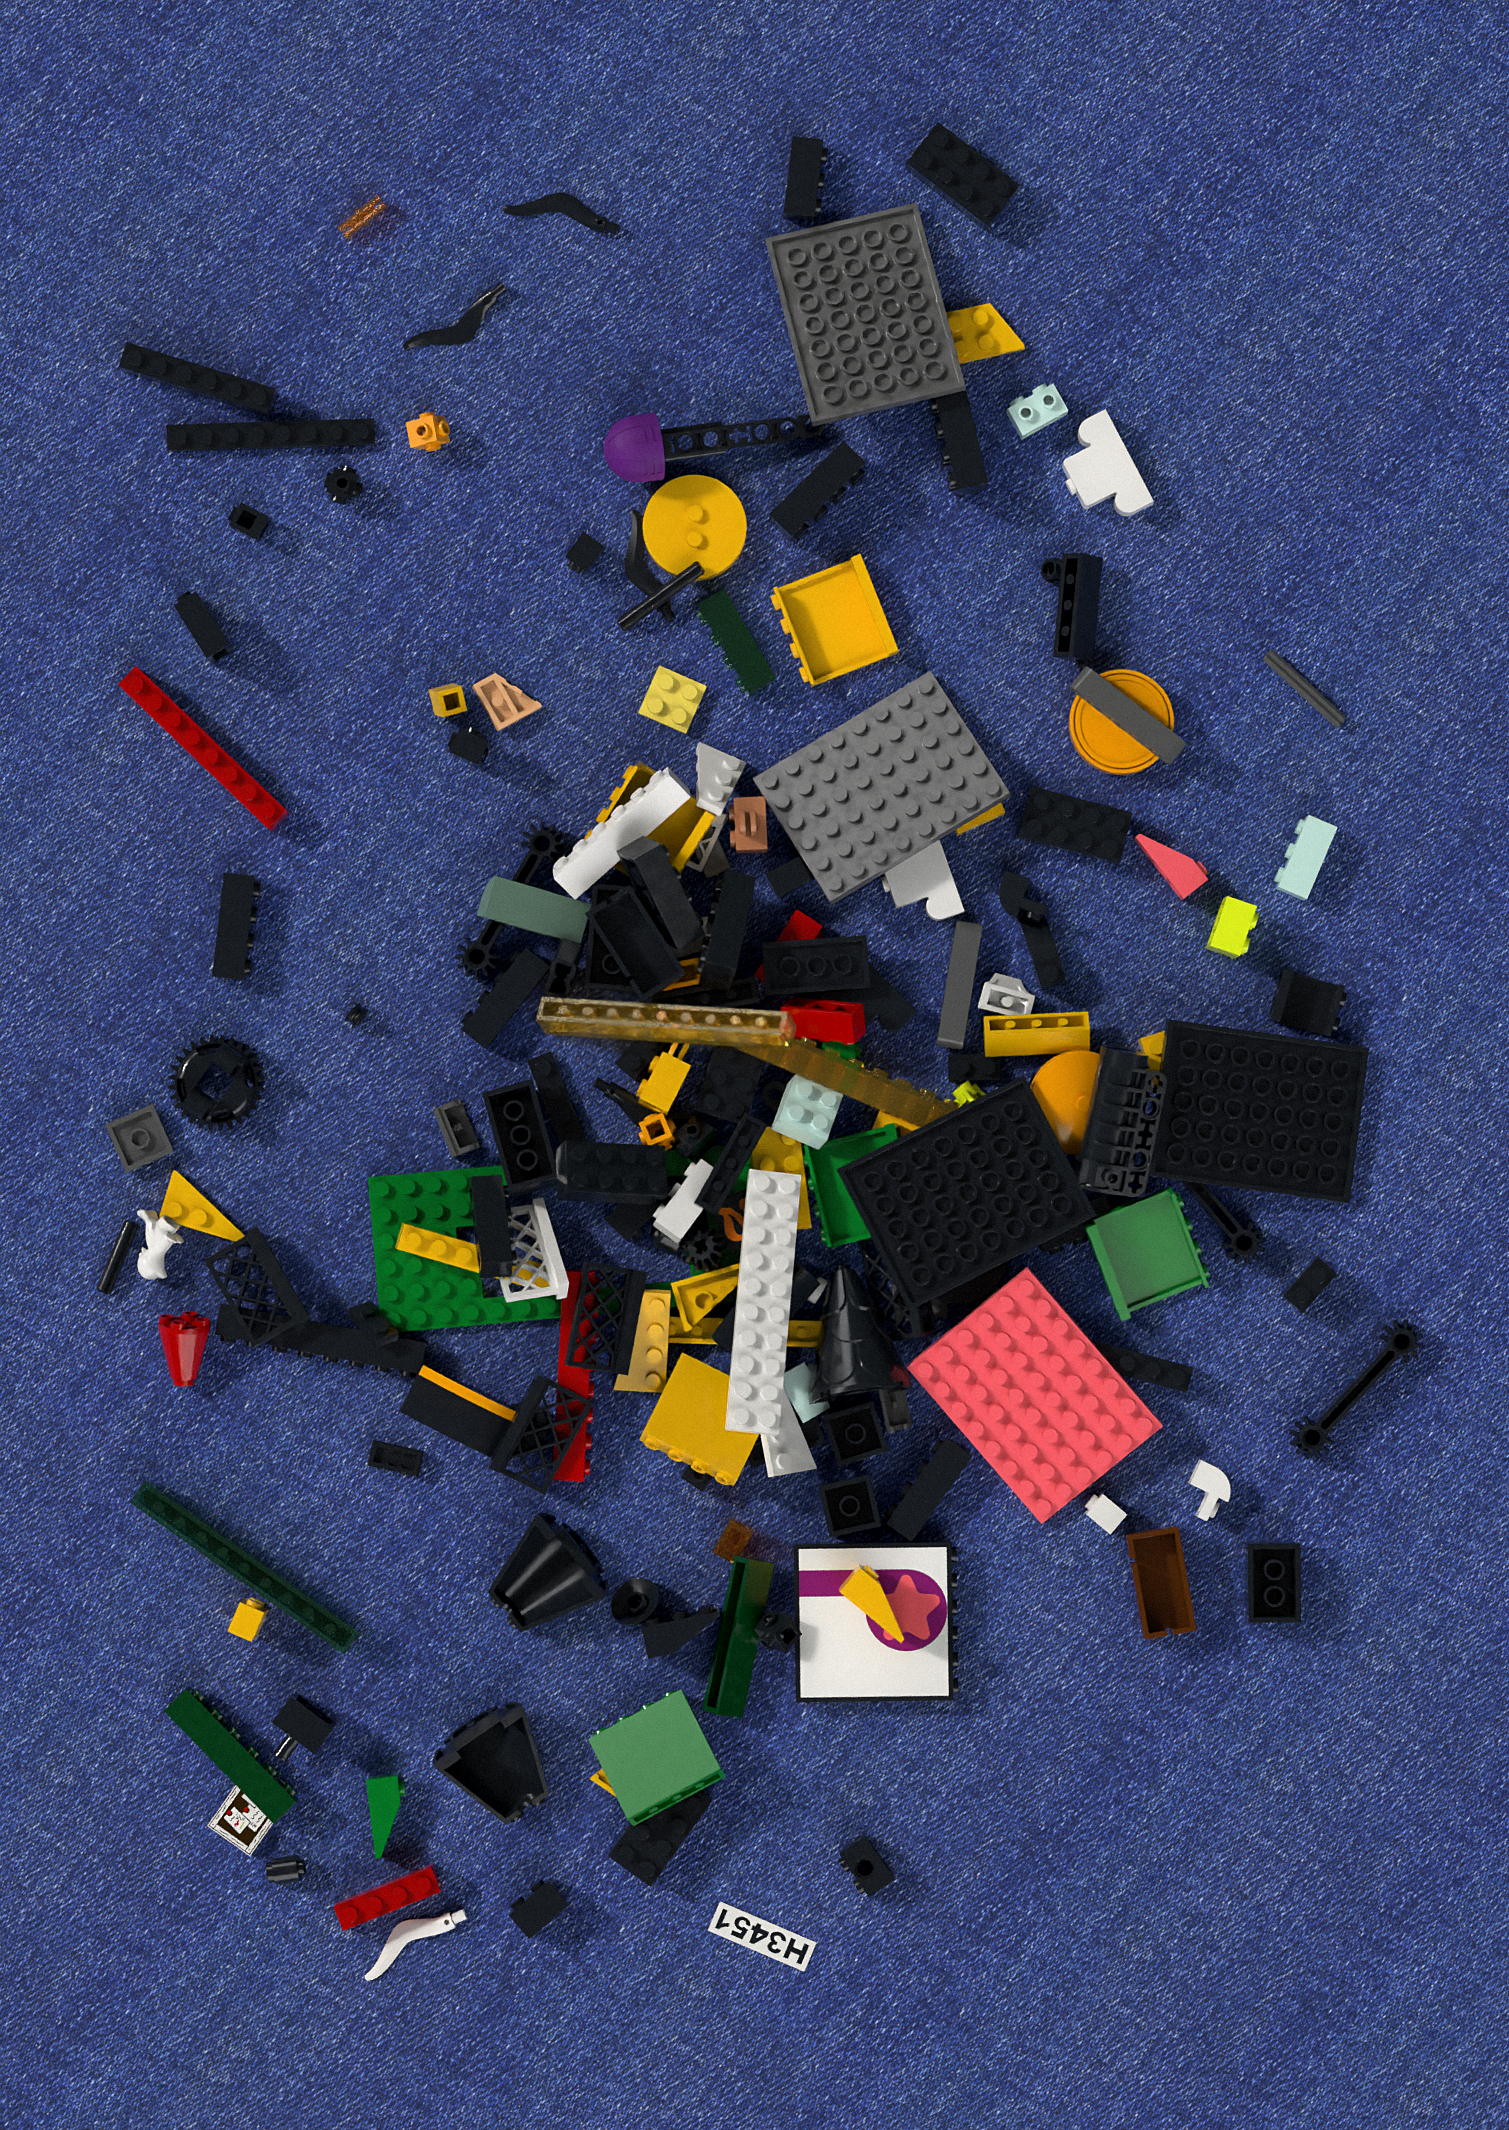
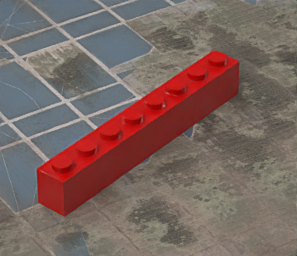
M137 666L118 684L270 831L289 814L280 803Z
M565 1269L569 1287L567 1298H562L557 1383L589 1399V1397H594L595 1381H590V1371L595 1370L564 1365L582 1269ZM590 1270L588 1279L593 1286L600 1280V1277H595V1270ZM592 1293L584 1299V1306L587 1311L598 1304L594 1303ZM598 1311L591 1315L592 1319H598ZM587 1319L580 1324L579 1332L582 1337L593 1330ZM597 1334L586 1341L590 1349L591 1345H597ZM583 1345L575 1350L573 1361L581 1362L588 1356ZM557 1390L556 1402L562 1400L559 1390ZM563 1393L565 1399L570 1398V1396ZM578 1400L566 1403L570 1417L581 1414L586 1405ZM564 1404L556 1406L555 1421L568 1418ZM593 1407L588 1412L553 1480L584 1482L585 1475H590L591 1459H586V1449H591L592 1433H587V1423L593 1422ZM578 1419L572 1420L573 1427ZM569 1422L555 1426L558 1440L569 1437L572 1431ZM566 1442L560 1443L561 1450ZM554 1445L553 1460H556L559 1456L557 1445Z

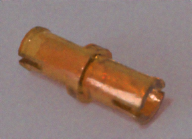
M377 194L360 209L357 207L352 216L337 226L340 232L351 226L343 234L347 240L364 225L366 227L371 224L369 221L388 208L384 202L374 208L381 201Z

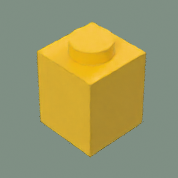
M451 683L429 689L435 715L447 717L467 711L461 685Z

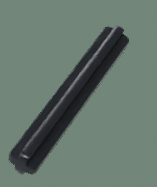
M696 561L618 618L617 623L623 631L631 628L703 575L705 572L703 566Z

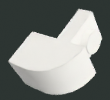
M1199 1459L1188 1483L1206 1491L1195 1516L1207 1521L1209 1517L1214 1518L1220 1504L1216 1503L1218 1498L1226 1502L1229 1501L1230 1484L1226 1475L1220 1469Z

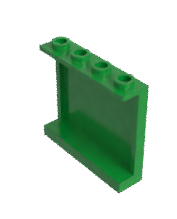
M891 1123L881 1128L829 1140L819 1150L804 1145L805 1152H802L805 1167H809L811 1177H808V1185L811 1193L815 1192L817 1202L814 1203L816 1217L821 1218L823 1228H820V1236L823 1244L827 1243V1247L834 1248L871 1238L837 1169L900 1138L899 1124Z
M1170 1186L1083 1222L1116 1313L1121 1321L1131 1318L1130 1312L1197 1285L1203 1284L1205 1288L1209 1287L1206 1279L1210 1277L1205 1262L1200 1263L1198 1255L1202 1253L1197 1240H1192L1189 1233L1193 1230L1188 1216L1183 1217L1180 1209L1184 1207V1203L1179 1192L1174 1193Z
M681 1689L668 1692L663 1696V1699L656 1703L644 1705L639 1712L632 1716L627 1715L620 1718L617 1724L609 1728L599 1729L594 1733V1736L588 1739L626 1818L632 1826L726 1777L688 1703L686 1695Z

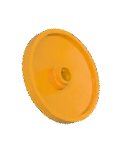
M1073 1050L1051 1058L1040 1068L1030 1086L1064 1153H1080L1099 1054L1095 1052Z

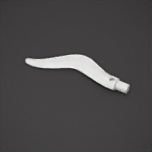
M464 1909L453 1914L448 1912L436 1918L409 1919L399 1923L391 1932L378 1961L365 1975V1979L367 1981L373 1980L387 1970L408 1942L456 1928L457 1923L467 1919Z

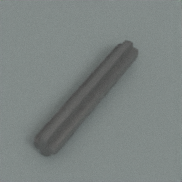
M1270 650L1263 657V661L1332 725L1339 727L1345 721L1346 716L1274 650Z

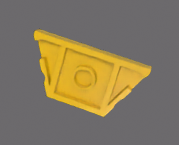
M990 303L946 313L960 364L1025 349L1023 342Z

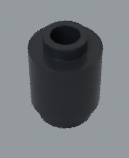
M298 1855L274 1858L272 1862H267L266 1874L269 1883L279 1885L302 1881V1875H306L304 1859H300Z

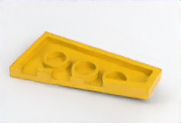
M644 1290L629 1374H618L613 1390L663 1392L666 1386L671 1290Z

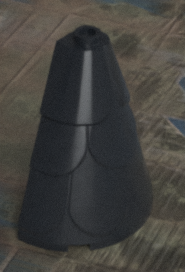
M850 1265L835 1267V1271L829 1275L820 1315L821 1327L815 1348V1361L808 1390L809 1405L835 1401L836 1396L887 1389V1393L913 1390L911 1376L895 1349L891 1336L877 1314L878 1308L857 1271L850 1269Z

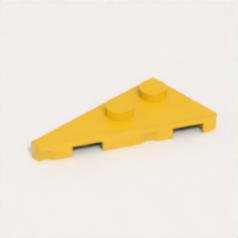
M173 1170L159 1219L162 1215H167L179 1225L235 1242L245 1236L178 1171Z
M740 1263L671 1283L685 1332L689 1331L738 1285Z

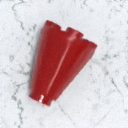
M186 1311L182 1313V1316H174L172 1314L159 1315L158 1330L170 1377L176 1386L194 1385V1379L197 1378L211 1328L210 1319L198 1317V1312Z

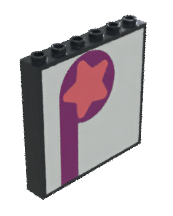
M951 1541L794 1543L795 1624L802 1633L795 1642L796 1703L954 1700V1694L959 1692L958 1678H953V1668H958V1652H953V1641H958V1627L953 1626L952 1615H957V1599H952V1589H957V1573H952V1562H957L956 1547H951ZM858 1565H861L863 1568L868 1565L879 1574L877 1580H879L903 1634L904 1640L902 1643L840 1593V1586Z

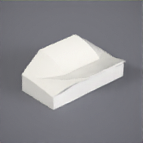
M995 973L990 981L984 983L978 1008L1000 1015L1031 1014L1035 996L1026 991L1020 979Z

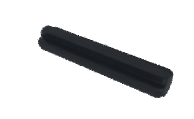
M125 1220L97 1286V1290L104 1294L110 1295L138 1230L139 1225L136 1222Z

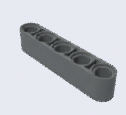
M1085 666L1069 686L1079 697L1168 765L1174 762L1187 745L1174 732L1089 667Z
M961 920L956 921L936 1046L959 1050L963 1048L983 924Z

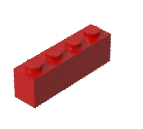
M430 1864L338 1901L333 1907L342 1930L345 1931L442 1891L443 1886L434 1864Z

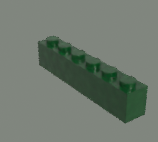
M734 1555L702 1710L716 1715L743 1718L759 1636L754 1628L764 1616L770 1582L773 1577L774 1563L757 1558Z
M191 1687L186 1688L164 1712L273 1824L277 1823L299 1801L296 1797L298 1794L297 1790L290 1783L284 1784L278 1778L280 1773L270 1763L265 1765L259 1759L262 1756L261 1753L253 1745L247 1746L241 1740L243 1735L234 1726L229 1728L223 1721L224 1715L216 1707L211 1709L204 1702L207 1698L197 1688L194 1690Z

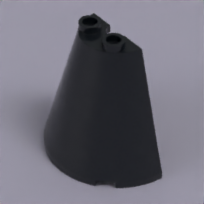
M539 1513L535 1516L488 1590L492 1603L497 1608L501 1609L503 1607L508 1612L507 1620L513 1628L518 1629L520 1633L605 1597L609 1590L608 1581L606 1579L603 1580L601 1577L604 1570L590 1547L565 1522L559 1525L555 1522L556 1517L548 1513Z
M506 1702L505 1708L499 1709L496 1705L474 1716L448 1736L444 1741L446 1747L442 1751L438 1749L433 1757V1764L439 1772L505 1824L519 1820L524 1814L522 1811L529 1805L532 1807L539 1806L545 1801V1797L549 1795L525 1709L518 1702Z

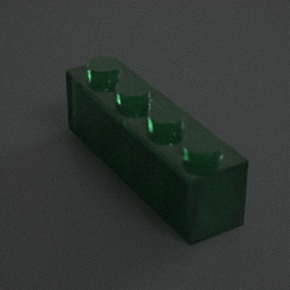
M725 589L698 603L697 608L699 611L696 612V615L702 626L707 624L712 633L708 636L716 649L721 647L725 656L722 657V660L729 671L733 669L738 676L735 683L741 693L747 692L750 697L775 683L776 677Z

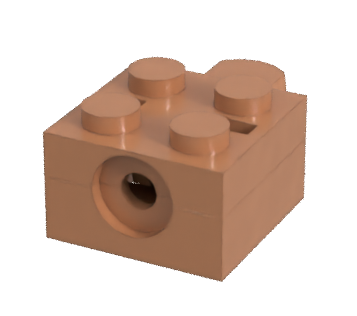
M765 796L734 798V804H729V821L735 822V830L730 831L731 848H736V854L768 853Z

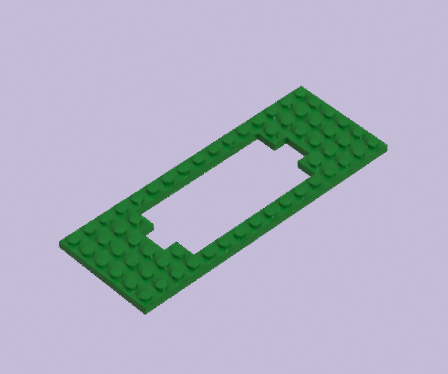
M725 1146L712 1147L695 1164L697 1165L703 1159L714 1168ZM676 1150L665 1151L667 1177L682 1176L684 1182L687 1177L683 1174L693 1161L687 1157L683 1158ZM748 1159L728 1196L747 1188L748 1170L751 1169L750 1159ZM502 1165L368 1177L379 1310L398 1332L561 1318L562 1299H556L555 1295L506 1302L504 1296L484 1298L482 1278H480L479 1273L460 1269L457 1266L395 1248L402 1222L458 1238L457 1227L473 1226L469 1197L470 1177L502 1175L503 1185H507ZM707 1212L708 1229L713 1228L715 1234H721L713 1214ZM702 1247L701 1252H706L708 1247ZM727 1247L725 1250L720 1251L726 1255V1258H718L719 1267L711 1264L710 1272L740 1263L741 1249L730 1253ZM690 1265L691 1277L707 1273L703 1267L700 1271H696L693 1265ZM677 1281L645 1284L644 1290H671L670 1308L678 1307L671 1283ZM738 1285L719 1303L736 1302ZM609 1287L600 1288L598 1295L603 1300L612 1291ZM614 1297L605 1306L610 1313H615L618 1311L620 1303ZM602 1308L598 1310V1314H605Z

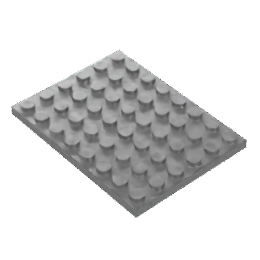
M917 203L765 238L812 426L966 390Z
M931 671L752 778L761 794L765 796L769 807L800 856H802L831 905L1011 797L1009 790Z

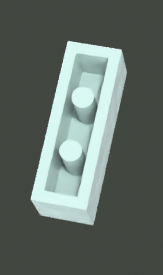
M1310 815L1305 820H1299L1294 832L1298 834L1295 844H1289L1284 856L1288 858L1285 868H1279L1274 879L1275 882H1278L1277 890L1303 901L1307 900L1337 830L1336 826Z

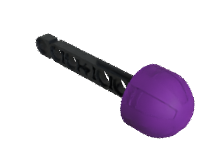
M654 412L637 414L619 420L610 428L604 441V456L609 468L624 480L631 482L663 480L666 461L724 454L725 449L790 441L797 437L799 439L817 437L823 432L825 424L819 425L815 432H808L805 423L810 418V414L805 413L796 415V419L790 416L725 425H722V421L660 429ZM785 421H790L794 427L793 432L788 436H784L780 432V426ZM758 425H765L768 428V435L764 439H757L754 434ZM746 426H750L749 435L751 441H748L747 436L739 437L738 442L735 443V440L729 437L730 434L734 433L735 428H737L738 432L743 433L748 432ZM710 431L715 432L717 435L716 444L706 446L704 443L705 434ZM683 435L690 436L692 440L691 447L686 450H682L678 446V440ZM673 436V442L671 443L669 437ZM672 444H673V447H674V449H675L674 452H671V450H672Z

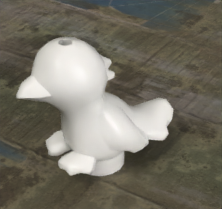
M141 1209L137 1211V1215L146 1223L145 1235L148 1249L141 1248L142 1253H139L137 1263L138 1271L142 1277L148 1280L167 1278L164 1268L165 1253L173 1243L181 1244L184 1242L182 1236L176 1233L179 1225L167 1215H162L158 1219L156 1211Z

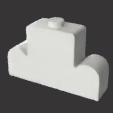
M1106 409L1084 420L1078 429L1077 437L1079 442L1088 448L1066 458L1062 464V469L1068 478L1065 483L1071 495L1076 493L1084 509H1089L1114 496V509L1121 516H1131L1151 506L1154 501Z
M940 840L885 872L884 877L880 878L884 891H890L894 905L897 908L928 899L925 909L927 915L933 920H945L964 913V908Z

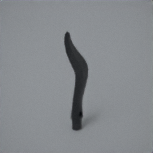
M555 193L525 204L506 205L503 207L505 213L515 216L560 212L600 233L606 231L617 235L620 229L619 224L610 222L608 218L597 215L577 198L567 193Z
M500 282L492 290L488 288L477 298L457 324L452 327L431 330L415 335L403 344V348L408 350L421 345H458L469 341L477 332L489 309L499 302L497 298L507 291L506 287Z
M633 509L630 512L632 528L625 558V572L628 579L644 594L649 596L661 586L644 565L643 523L637 510ZM670 599L656 608L657 612L662 613L666 623L676 619L670 608L672 605Z
M597 1078L593 1087L604 1092L605 1097L618 1104L630 1120L639 1128H641L639 1123L644 1121L645 1117L655 1113L639 1105L638 1100L612 1081L609 1084ZM668 1112L666 1118L668 1120L672 1118L675 1126H681L696 1114ZM697 1115V1116L700 1117L702 1120H704L705 1122H707L703 1117Z

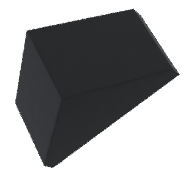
M802 856L766 874V878L777 899H781L814 879Z

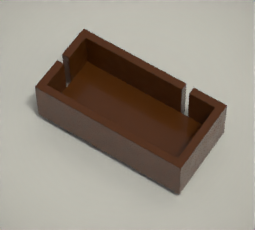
M1172 1525L1125 1533L1128 1557L1130 1559L1134 1558V1561L1129 1563L1142 1638L1145 1640L1168 1636L1165 1628H1170V1632L1173 1635L1197 1631L1179 1527Z

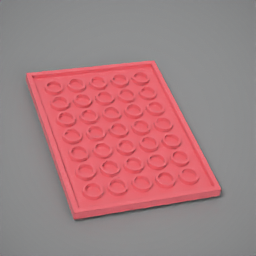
M1026 1267L907 1365V1369L1041 1524L1163 1427V1423L1029 1267Z

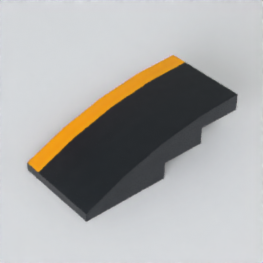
M422 1364L399 1409L401 1413L488 1457H492L516 1410L495 1401L494 1398L472 1389L469 1385Z

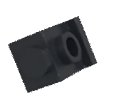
M240 503L238 508L234 507L228 518L231 529L251 538L257 543H260L271 522L268 516L243 503ZM249 518L252 519L253 525L245 527L244 521Z

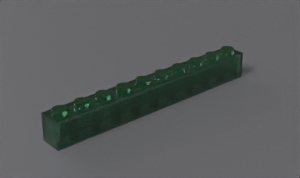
M149 1479L144 1481L130 1501L135 1507L341 1653L345 1654L362 1630Z

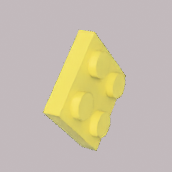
M659 665L638 714L686 734L707 686Z

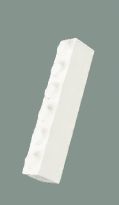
M668 767L663 771H657L650 778V783L643 789L638 788L631 795V800L624 806L619 805L612 812V817L605 823H599L592 830L590 837L586 840H580L573 847L571 854L567 857H561L554 864V879L575 900L620 860L616 852L617 850L641 836L646 837L691 797L689 788Z

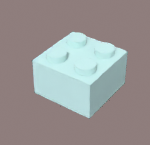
M795 1074L786 1086L771 1130L819 1150L828 1139L843 1094Z

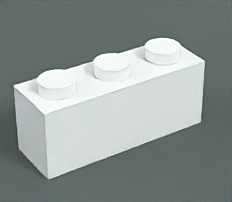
M703 1159L697 1165L693 1162L683 1174L687 1177L682 1185L676 1183L668 1194L672 1199L666 1206L662 1203L653 1214L656 1218L653 1226L677 1244L703 1211L694 1202L713 1170V1167Z

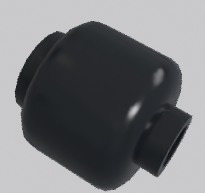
M652 1226L649 1238L652 1239V1245L670 1255L676 1254L680 1249L684 1250L687 1246L683 1244V1240H690V1236L686 1232L677 1244L654 1226Z

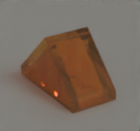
M731 1516L712 1553L733 1563L734 1555H741L754 1532V1528Z

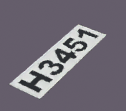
M723 1902L719 1903L708 1929L712 1933L801 1971H805L816 1945V1942Z

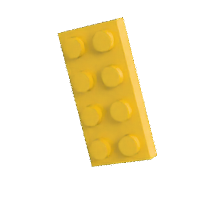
M766 1127L749 1158L750 1167L755 1170L801 1175L797 1230L810 1229L812 1226L801 1142L771 1130V1127Z

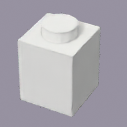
M1102 1493L1099 1496L1094 1494L1085 1505L1087 1508L1085 1514L1110 1535L1127 1515Z

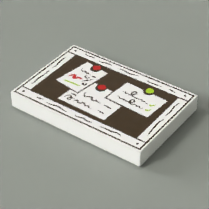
M235 1786L207 1826L251 1856L273 1823Z

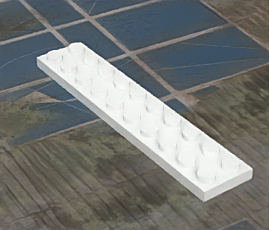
M755 1169L748 1170L725 1430L779 1435L801 1175Z

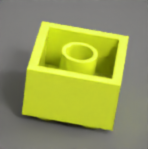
M1226 896L1221 902L1206 949L1234 959L1246 953L1251 938L1247 937L1248 931L1255 928L1259 914L1255 912L1257 906Z

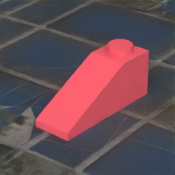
M1138 834L1134 838L1181 900L1208 880L1205 876L1208 874V871L1200 861L1195 863L1192 858L1142 834Z

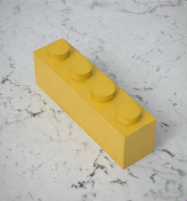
M1088 1011L984 1016L985 1057L1061 1054L1073 1050L1090 1051Z

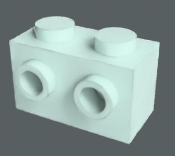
M1044 383L1032 390L1033 395L1024 399L1021 396L1009 403L1011 407L1007 409V415L1021 440L1067 415L1068 409L1054 384L1047 387Z

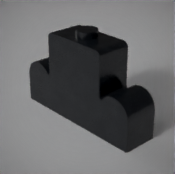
M870 964V988L826 991L820 997V1000L863 1004L865 1027L876 1016H879L881 1027L889 1032L901 1029L917 1013Z

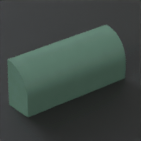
M494 876L485 887L477 916L558 940L565 938L581 943L588 918L585 913L590 910L591 904Z

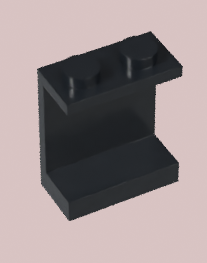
M1284 968L1281 970L1268 1020L1329 1037L1332 1032L1336 1033L1339 1026L1340 1018L1336 1017L1338 1008H1343L1346 1001L1347 993L1343 992L1345 985L1331 984L1296 974L1294 971Z

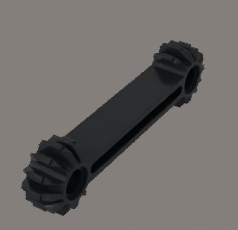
M545 822L540 823V831H537L536 826L532 824L530 828L534 834L523 833V836L529 839V842L523 841L520 845L521 847H530L512 881L518 882L533 856H537L538 859L523 883L528 886L545 858H548L550 863L554 864L553 853L558 857H562V852L557 850L556 847H565V842L555 840L561 838L563 834L562 832H557L552 835L555 830V825L551 824L548 831H545ZM539 838L549 839L550 847L546 851L536 849L535 844ZM489 919L474 944H472L469 937H466L465 942L468 944V947L465 948L460 944L457 946L459 950L464 952V955H455V959L464 960V962L457 966L458 969L461 970L468 966L465 976L469 977L472 971L475 970V979H480L481 970L488 977L490 976L489 971L486 969L488 966L494 970L497 969V965L490 961L498 960L500 956L498 954H490L507 924L500 923L488 945H483L486 935L495 922ZM475 950L484 952L485 957L480 964H473L470 960V955Z
M1144 1144L1138 1145L1142 1148H1146ZM1179 1180L1230 1240L1229 1244L1221 1245L1222 1249L1231 1248V1251L1225 1255L1226 1258H1231L1236 1254L1234 1263L1239 1264L1243 1256L1245 1265H1249V1255H1251L1255 1261H1258L1260 1258L1255 1251L1265 1252V1248L1258 1246V1242H1265L1266 1238L1256 1237L1262 1229L1258 1227L1251 1232L1253 1222H1248L1244 1230L1206 1184ZM1212 1204H1215L1235 1228L1233 1234L1210 1209ZM1242 1235L1250 1239V1247L1245 1251L1240 1250L1237 1246V1239Z
M1393 1320L1392 1326L1394 1330L1387 1325L1383 1327L1388 1336L1379 1335L1378 1338L1386 1340L1385 1346L1311 1424L1309 1417L1303 1416L1304 1426L1298 1421L1294 1422L1299 1431L1290 1430L1289 1434L1297 1436V1439L1290 1441V1445L1300 1444L1295 1451L1296 1454L1299 1455L1305 1450L1304 1458L1310 1459L1313 1451L1314 1457L1320 1459L1319 1449L1326 1454L1329 1453V1449L1324 1444H1334V1440L1327 1439L1326 1435L1401 1355L1404 1363L1410 1362L1408 1354L1414 1358L1419 1356L1413 1350L1414 1347L1423 1348V1344L1416 1343V1340L1423 1338V1335L1421 1333L1413 1335L1418 1328L1417 1325L1413 1324L1407 1330L1408 1320L1402 1321L1401 1328L1398 1321ZM1399 1334H1403L1407 1338V1345L1403 1349H1398L1394 1343L1396 1336ZM1388 1351H1391V1357L1368 1379L1366 1375ZM1345 1400L1347 1404L1322 1428L1321 1423ZM1310 1430H1315L1318 1433V1441L1313 1445H1309L1305 1440V1435Z

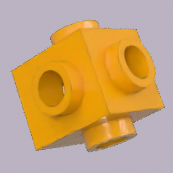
M434 412L420 414V419L406 422L410 448L435 451L441 449L442 444L450 442V428L446 418L443 416H436Z
M663 1112L660 1114L654 1113L645 1117L644 1121L639 1123L642 1132L638 1134L643 1145L665 1146V1151L672 1148V1143H675L674 1133L677 1132L672 1118L668 1120ZM658 1131L664 1132L663 1135L656 1137Z

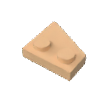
M497 673L472 686L498 732L542 708L540 702L534 701L522 693V690L507 683Z

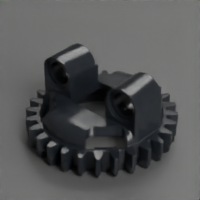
M210 1035L209 1043L203 1037H200L201 1045L197 1046L192 1041L190 1042L191 1051L186 1048L182 1049L186 1055L184 1058L180 1056L175 1057L180 1064L179 1066L171 1065V1068L177 1072L176 1075L168 1076V1078L175 1080V1084L168 1086V1089L176 1090V1093L170 1098L179 1099L180 1102L175 1105V1109L183 1107L185 1110L181 1116L185 1117L190 1114V1124H193L198 1119V1128H203L206 1122L210 1131L213 1130L214 1124H217L219 1131H223L224 1123H227L228 1127L232 1129L234 1120L241 1125L243 1124L242 1115L248 1118L251 1117L247 1111L249 1108L258 1109L253 1102L254 1100L262 1101V1098L256 1094L257 1091L265 1090L264 1087L258 1085V1082L265 1080V1077L257 1076V1072L263 1070V1067L254 1066V1063L258 1061V1057L250 1059L248 1056L252 1053V1049L243 1052V1042L239 1043L236 1047L234 1046L235 1038H231L228 1043H225V1036L221 1035L219 1042H216L214 1035ZM218 1048L217 1051H212V1052H207V1053H204V1054H200L201 1052H205V1051H208V1050H215V1049ZM211 1063L235 1078L220 1102L196 1087ZM246 1065H248L249 1069L247 1070L249 1073L250 1082L253 1083L252 1087H250L247 1083V1077L245 1073ZM183 1082H184V1086H185V1091H186L187 1097H185V1093H184V1089H183ZM228 1111L234 1113L233 1115L227 1114L223 1116H217V1118H212V1116L215 1114H221Z

